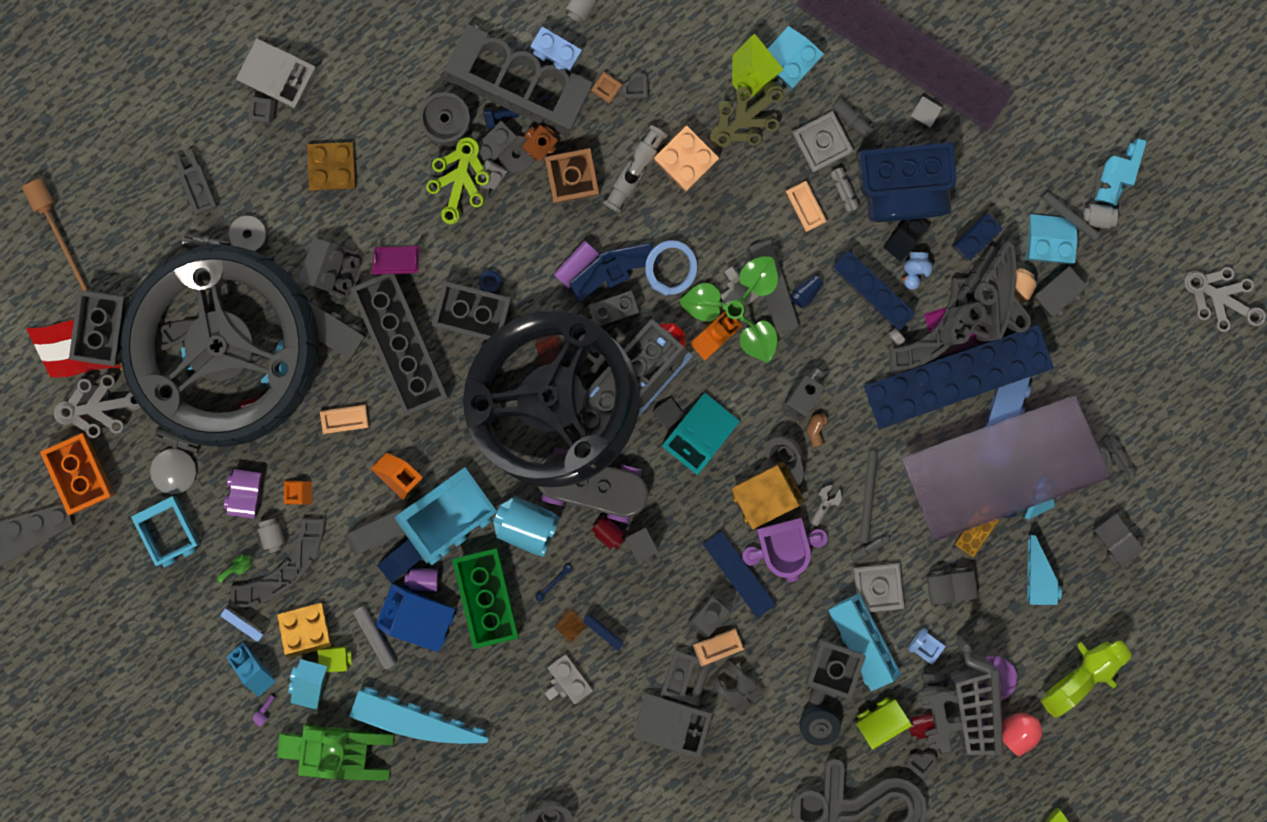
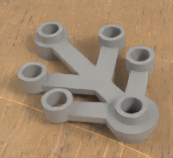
M1225 267L1219 272L1207 275L1200 271L1189 272L1184 279V286L1189 292L1194 293L1198 308L1196 316L1199 320H1208L1211 316V311L1206 307L1204 293L1212 298L1218 321L1216 322V329L1218 331L1226 332L1231 327V323L1226 317L1224 305L1245 316L1247 323L1251 326H1259L1264 323L1266 315L1261 308L1250 309L1228 296L1238 292H1251L1254 288L1252 280L1243 279L1240 283L1216 289L1209 285V283L1221 279L1223 281L1233 279L1234 271L1232 268ZM1224 270L1230 271L1229 278L1223 276ZM1193 278H1197L1199 280V285L1197 287L1192 285ZM1245 281L1250 283V288L1248 290H1245L1243 288V283ZM1202 309H1205L1207 311V316L1205 318H1202L1200 316V311ZM1252 313H1257V321H1252ZM1221 321L1227 323V327L1224 330L1220 328L1219 324Z
M104 375L100 380L99 387L87 404L77 406L84 393H88L91 390V382L87 379H81L69 401L61 402L55 407L54 417L62 425L74 424L86 432L89 438L94 439L100 434L99 426L88 424L79 417L80 415L88 414L108 427L111 433L119 434L123 430V423L120 420L111 419L102 411L128 407L130 410L135 411L141 407L139 404L131 403L130 398L134 396L131 392L125 398L100 402L107 390L114 386V378L111 375ZM105 378L111 379L112 384L110 386L103 384ZM86 382L89 388L82 390L80 384ZM63 409H68L70 411V415L68 417H63L61 415V411ZM112 424H120L121 429L119 431H114L112 429ZM91 427L97 429L98 433L96 435L89 434Z

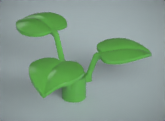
M758 257L748 262L742 268L739 281L749 289L740 299H734L727 305L719 302L721 293L717 287L710 283L698 284L680 299L682 307L690 315L701 321L709 322L717 319L720 315V307H723L728 317L731 319L740 318L741 321L751 326L745 328L740 335L742 349L748 355L767 363L773 358L778 343L777 332L774 326L766 320L759 321L755 325L744 316L747 310L744 301L752 290L758 296H766L771 294L778 285V272L775 260L772 257Z

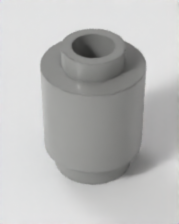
M570 0L566 7V10L569 12L567 16L576 22H580V20L585 21L596 1Z
M1089 204L1088 208L1084 209L1083 220L1091 227L1110 229V227H1116L1118 209L1108 205Z
M276 518L258 523L259 529L257 530L263 550L268 549L269 553L282 550V544L286 542L280 523H277Z

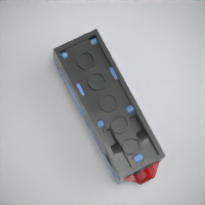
M651 319L624 349L634 366L639 382L640 407L638 417L693 357L686 350L685 333L674 323L657 324ZM610 366L586 391L585 407L580 417L589 436H600L612 414L615 401V383ZM574 424L567 429L578 440L582 438Z

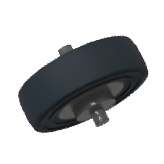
M824 705L813 706L802 714L799 722L802 737L810 744L818 746L827 745L839 736L841 721L837 712L832 708Z

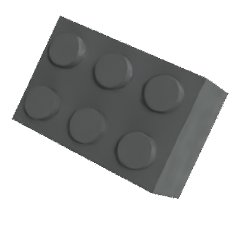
M443 281L432 326L488 340L500 328L505 326L512 299Z
M78 290L69 360L109 366L120 365V336L123 318L129 304V296Z

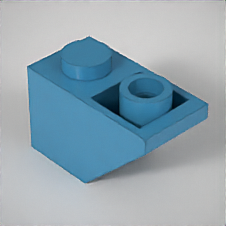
M244 642L226 657L242 683L258 697L276 682L268 668Z

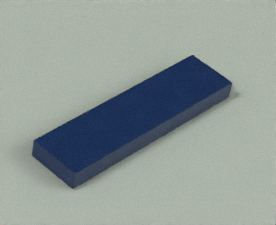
M722 531L703 544L757 618L776 605Z

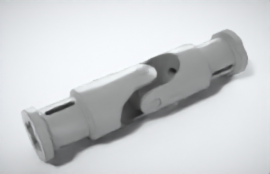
M650 125V131L643 142L640 141L635 149L633 161L630 160L615 181L614 189L608 199L602 202L605 206L619 214L622 204L627 197L632 195L643 177L644 167L653 161L658 153L659 145L663 139L668 137L666 133L653 125ZM627 170L630 174L638 177L632 184L625 180V172Z

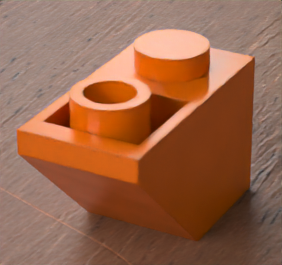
M725 311L699 334L690 345L706 360L742 327V324L737 319L728 317Z
M386 453L371 468L403 500L420 485L423 478L406 461L389 453Z

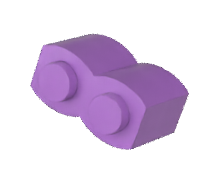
M234 469L233 473H229L227 487H231L230 495L225 496L224 509L227 510V515L256 519L263 473Z

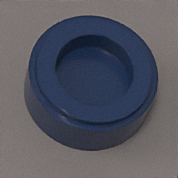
M485 271L479 277V286L485 292L495 293L502 285L501 277L495 271Z

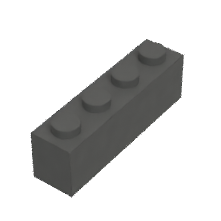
M313 299L309 303L315 316L319 341L345 358L352 360L366 338L361 335L363 330L354 324L348 327L342 323L343 317L333 311L331 314L323 311L324 305Z

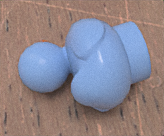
M910 253V259L904 265V270L908 275L902 278L905 286L908 289L914 290L920 285V278L917 275L925 274L926 277L931 275L933 264L928 260V253Z

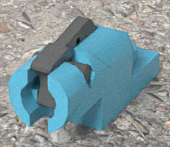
M1136 139L1133 143H1130L1126 152V156L1129 159L1112 156L1105 162L1104 166L1097 168L1094 190L1095 201L1116 206L1124 190L1122 186H1134L1147 141Z

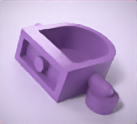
M801 517L756 528L761 549L748 547L743 551L742 558L748 565H756L760 559L764 558L767 567L774 574L786 578L787 583L801 579L800 574L807 568L810 562L811 552L809 546L823 547L827 543V535L823 530L815 529L807 537Z

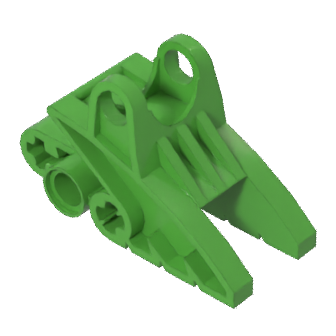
M304 724L302 735L279 733L277 757L299 760V776L335 780H389L390 769L365 767L367 745H393L394 734L337 727H326L324 729L323 726Z

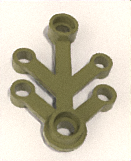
M778 82L768 83L764 89L765 95L747 110L746 104L751 98L750 91L747 87L738 88L736 91L735 120L729 125L728 117L733 113L732 105L728 101L721 102L718 106L720 113L718 126L714 127L710 134L712 144L716 147H725L732 141H748L750 145H758L761 142V136L757 130L736 132L740 127H766L768 131H775L779 127V122L775 116H754L771 102L777 103L782 100L784 90L781 84ZM742 93H747L744 97L740 96ZM729 107L727 111H722L723 108ZM775 121L773 125H768L769 122Z

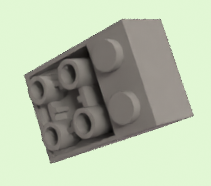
M256 38L236 80L298 111L318 69Z

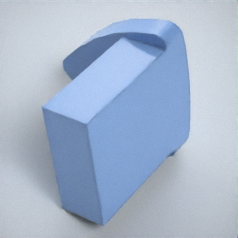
M923 628L912 640L908 651L911 653L915 652L933 665L946 646L929 635L928 630Z

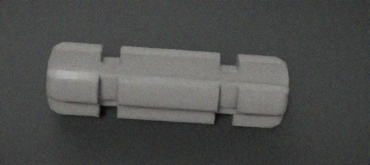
M842 168L833 170L831 175L833 180L837 182L835 185L842 201H845L846 210L851 212L858 209L859 205L856 199L853 198L854 194L848 180L845 179L844 170Z

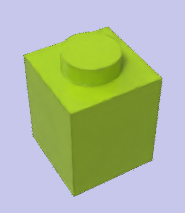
M347 646L318 650V663L327 666L326 673L347 671L349 665H352V652L347 650Z

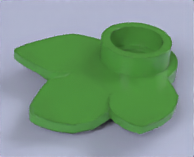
M241 554L232 561L233 565L217 577L219 584L229 574L235 573L240 575L247 571L253 565L250 561V555L244 556Z

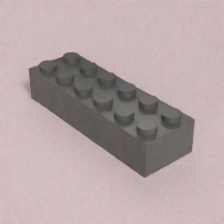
M383 274L351 288L350 290L404 415L409 416L448 399L449 396L396 274Z

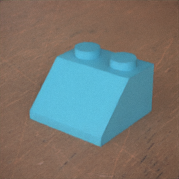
M789 26L768 48L769 52L784 69L777 78L791 91L824 55L806 37Z
M1030 214L1025 260L1074 264L1077 249V227L1063 217Z

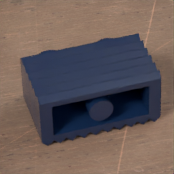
M987 213L952 245V248L965 261H971L992 239L996 238V235H999V232H1002V227Z

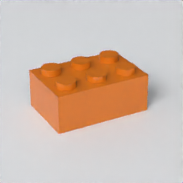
M81 433L40 452L68 515L78 513L115 496L92 442L86 433Z

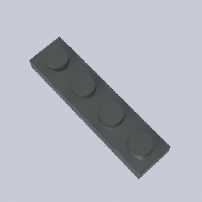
M500 121L478 144L479 153L477 157L482 166L486 160L494 162L518 138L503 121ZM469 162L467 171L473 182H475L474 178L477 173ZM454 181L441 189L449 199ZM464 185L461 195L467 190Z

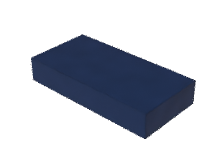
M587 614L583 619V622L617 651L620 650L623 646L621 639L591 614Z

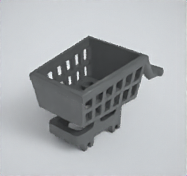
M959 636L956 638V644L958 645L960 657L972 669L950 675L952 691L939 687L918 693L919 696H922L920 704H923L922 707L932 710L934 728L925 731V735H930L927 737L926 742L932 743L929 744V748L938 749L941 755L951 754L949 734L952 731L959 730L961 744L967 755H1002L1004 751L999 670L986 658L974 654L971 646L963 637ZM985 683L984 688L978 689V684ZM969 688V691L963 692L961 689ZM985 696L986 700L980 701L979 697ZM946 701L955 703L957 717L946 718L944 708ZM981 709H986V713H981ZM971 711L972 715H967L965 712ZM987 721V725L982 726V722ZM983 734H988V737L983 738Z

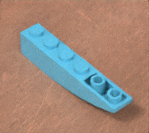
M369 687L358 691L349 715L351 718L386 731L415 739L459 744L487 743L489 736L485 735L486 731L481 728L473 727L471 730L464 727L465 723L456 719H452L451 722L442 719L443 715L434 711H430L429 714L421 711L422 707L416 704L408 703V706L399 703V698L387 695L386 698L377 695L379 691Z

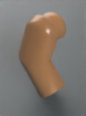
M823 413L812 416L807 426V433L813 448L824 444L820 431L823 425L827 424L828 418Z

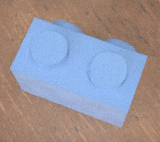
M541 27L530 46L531 50L534 51L532 55L542 61L547 59L559 70L563 69L571 73L582 54L581 49L544 27Z

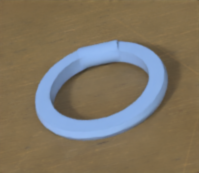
M675 240L658 244L653 248L646 260L645 273L652 289L665 296L685 291L693 283L697 273V260L693 251L686 244ZM667 248L682 250L688 257L690 264L688 276L680 285L675 287H668L657 281L653 272L656 257Z

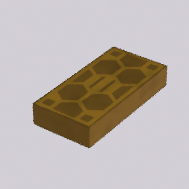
M979 507L954 545L974 558L999 519Z

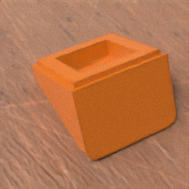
M284 481V504H312V482Z

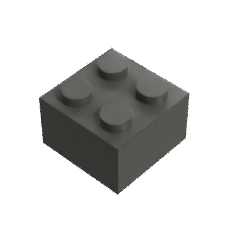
M820 639L805 683L851 700L866 655Z

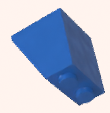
M392 583L376 622V627L391 637L439 652L440 647L446 641L448 626L454 620L455 609L445 603Z

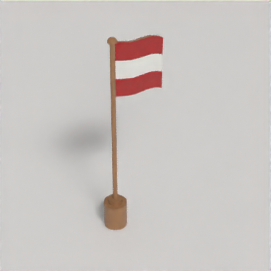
M43 178L25 184L21 188L33 212H39L40 215L45 213L82 290H88L49 213L52 210L51 205L55 202ZM74 320L47 327L26 328L50 377H70L97 369L120 368L123 371L121 363L118 366H109L69 360Z

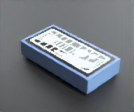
M227 607L222 612V618L255 641H260L265 635L264 631L231 608Z

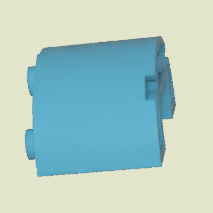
M464 467L430 493L399 513L394 519L423 560L433 565L451 551L449 546L453 543L457 547L467 540L465 535L477 526H480L482 529L493 521L491 516L497 513V511Z

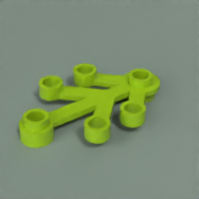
M470 137L461 139L457 143L456 151L443 158L439 157L432 163V167L436 172H442L447 168L448 164L460 159L457 169L438 180L429 181L426 186L429 193L436 194L441 191L442 187L454 181L449 204L441 213L442 220L447 224H454L461 218V210L458 208L463 185L471 196L470 204L473 207H480L485 202L484 195L479 193L467 171L469 162L477 173L475 179L479 185H486L491 180L490 174L485 171L477 157L479 145L476 140ZM465 145L471 148L470 153L464 151ZM437 161H441L443 163L442 169H439L437 167ZM481 174L486 176V182L480 180ZM432 183L437 184L438 188L436 191L431 189ZM475 196L480 197V204L474 202ZM448 211L453 213V219L447 217Z

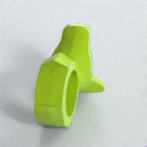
M1120 640L1114 643L1104 642L1088 650L1080 641L1077 646L1083 655V663L1043 695L1040 702L1053 718L1063 715L1076 706L1097 683L1106 682L1113 689L1118 685L1113 680V677L1132 656L1128 646Z

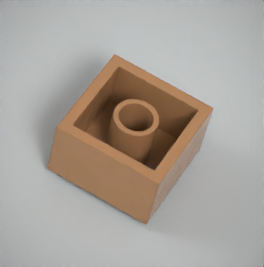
M590 148L545 157L554 204L599 196Z

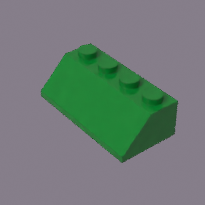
M498 547L452 559L473 649L518 639L519 633Z

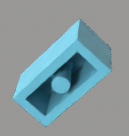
M300 659L298 667H293L290 676L291 682L288 693L292 694L290 703L317 710L324 689L327 666Z

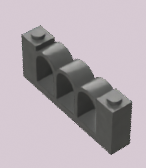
M467 24L443 74V79L543 126L546 125L567 137L593 84L582 74L576 75L572 73L569 78L565 70H559L554 65L541 68L539 61L531 53L522 51L511 55V50L507 43L501 39L488 38V33L483 28ZM490 50L497 51L505 60L495 84L471 74L481 54ZM516 64L527 65L534 73V78L524 98L500 87L509 69ZM544 78H554L563 86V92L553 112L529 101L537 84Z

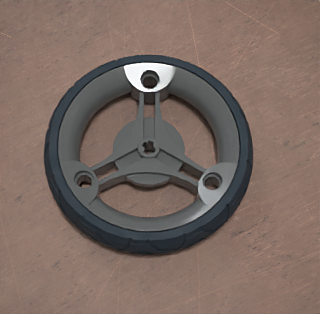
M209 245L193 248L173 256L155 268L142 281L131 298L123 318L120 336V357L124 376L131 393L142 410L156 424L174 436L191 443L211 447H229L249 443L262 438L281 426L297 410L306 397L315 376L319 356V336L315 316L307 297L297 282L282 267L266 256L246 248L231 245ZM206 271L210 274V281L207 284L202 281V275ZM227 280H232L247 285L261 294L270 303L278 316L283 331L284 349L273 354L255 345L248 325L240 317L227 312L220 286ZM188 287L196 289L199 318L193 322L186 334V357L169 376L162 375L158 367L155 351L156 332L160 319L167 306L179 293ZM205 290H212L216 310L214 312H209ZM223 343V347L216 349V345ZM253 353L272 359L269 368L252 363ZM282 362L288 365V372L285 375L281 374L279 370ZM189 367H192L196 373L185 383L181 384L177 378ZM246 368L268 374L271 385L270 389L256 402L242 409L231 412H209L188 404L186 391L204 377L216 381L229 380L240 375ZM168 385L173 391L169 398L165 395V388Z

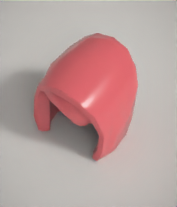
M1023 712L1014 713L1002 722L1003 742L1018 757L1032 750L1042 737V726L1039 720Z

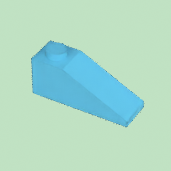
M1028 534L1027 603L1030 605H1058V600H1061L1062 588L1058 586V581L1036 535Z

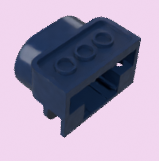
M953 142L860 151L856 155L860 188L862 194L867 197L868 218L871 222L930 218L951 213L950 188L956 183Z

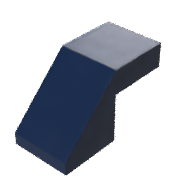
M407 540L377 566L387 579L393 583L421 560L422 557L411 541Z

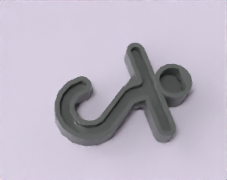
M835 757L829 758L825 762L823 795L815 789H801L793 796L790 804L791 813L797 822H853L890 797L902 798L906 802L907 807L903 818L892 822H925L927 815L926 800L920 789L908 779L897 776L883 777L852 798L844 796L845 769L841 760Z

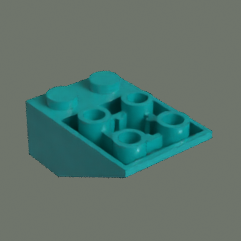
M704 393L661 446L698 475L740 421Z

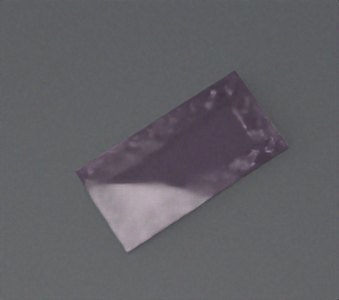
M1075 395L901 458L934 542L1110 479V474Z

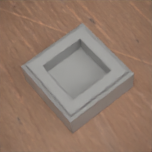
M922 96L910 117L931 128L942 107Z

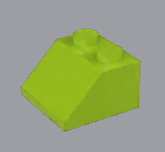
M755 34L732 55V85L736 91L740 87H747L751 98L762 91L768 83L772 82L784 70ZM742 93L740 96L744 97L747 93Z
M886 697L876 703L877 708L869 711V709L862 711L857 715L858 719L854 721L872 750L912 726L894 698L889 699Z

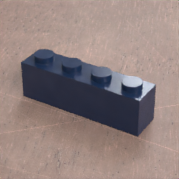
M849 250L831 268L898 331L916 314Z

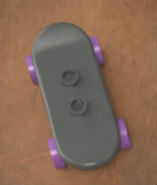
M555 447L553 455L544 458L540 464L565 461L568 450ZM623 464L620 465V469L607 466L595 476L577 484L551 488L538 486L543 493L542 501L563 506L564 502L593 509L608 513L607 518L629 523L631 516L638 514L645 507L648 500L647 485L641 478L643 470Z

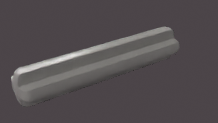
M361 606L354 610L353 614L384 669L393 667L396 661L366 608Z

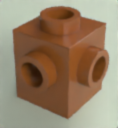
M538 125L536 128L531 126L523 136L526 138L519 147L536 162H540L544 156L548 157L555 151L557 147L554 144L558 140L554 137L556 133L548 126L542 127ZM539 138L542 140L541 146L538 144Z

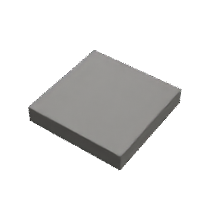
M833 111L792 132L812 173L854 152Z
M900 563L853 568L856 594H860L869 613L904 609Z

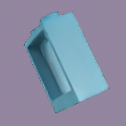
M172 496L131 517L155 566L162 564L165 568L176 562L175 557L183 554L185 558L197 552L195 547L199 546L200 543L176 496ZM173 507L191 543L161 557L144 521Z

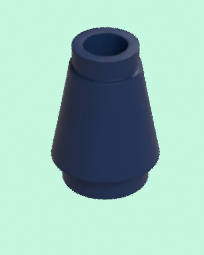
M813 275L795 288L790 298L802 309L806 306L809 307L824 283L819 277Z

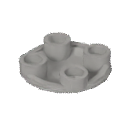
M164 450L152 461L150 469L151 479L162 492L179 494L189 489L194 482L196 464L191 456L182 450Z

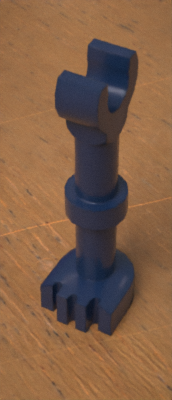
M546 95L541 96L533 103L541 106V102L548 100L549 97ZM490 107L483 109L487 129H492L496 126L495 120L512 116L513 118L519 117V114L507 108L493 111Z

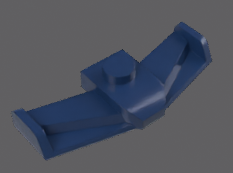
M651 242L616 250L610 249L600 254L595 261L569 282L578 304L603 282H606L610 289L630 279L627 270L645 267L648 255L653 250ZM658 256L654 261V265L661 263Z

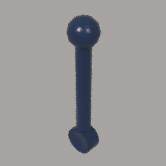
M565 565L563 571L541 593L536 594V600L539 602L543 601L548 591L565 574L571 573L572 567Z

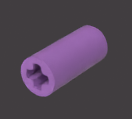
M583 241L553 275L569 288V282L588 267L599 256V253L586 241Z

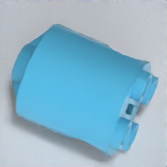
M514 495L513 498L500 504L493 520L496 538L534 555L544 557L560 516Z

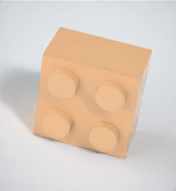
M687 125L654 157V161L685 192L719 160V157Z

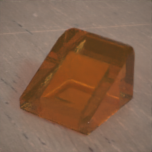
M572 610L555 625V628L570 643L587 627Z

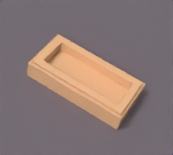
M807 181L785 191L806 232L827 222Z
M366 405L320 411L323 434L369 428Z
M736 628L693 645L701 667L744 650Z

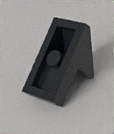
M922 219L905 220L883 248L902 262L917 245V242L929 229L930 225Z

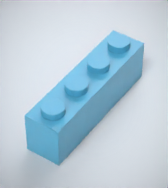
M859 593L835 604L829 609L831 620L837 625L843 643L849 649L866 655L861 673L864 683L869 686L871 691L894 682L902 675Z

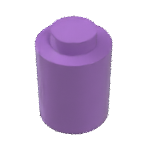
M410 568V572H405V586H409V591L437 592L438 569Z

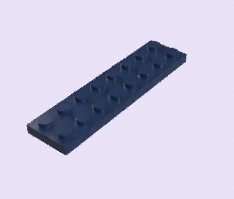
M1037 325L1025 332H1017L1005 336L1002 339L985 343L866 385L864 388L880 430L1054 369L1040 326Z

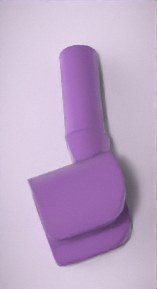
M272 695L268 697L263 707L253 716V721L259 727L268 720L264 713L275 699Z

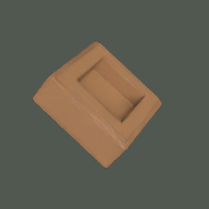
M603 72L591 91L610 104L623 85L606 72Z

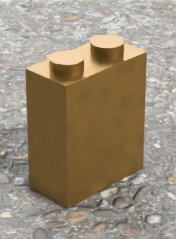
M784 461L731 488L733 492L732 498L737 505H740L743 511V519L747 525L751 526L752 530L805 502Z

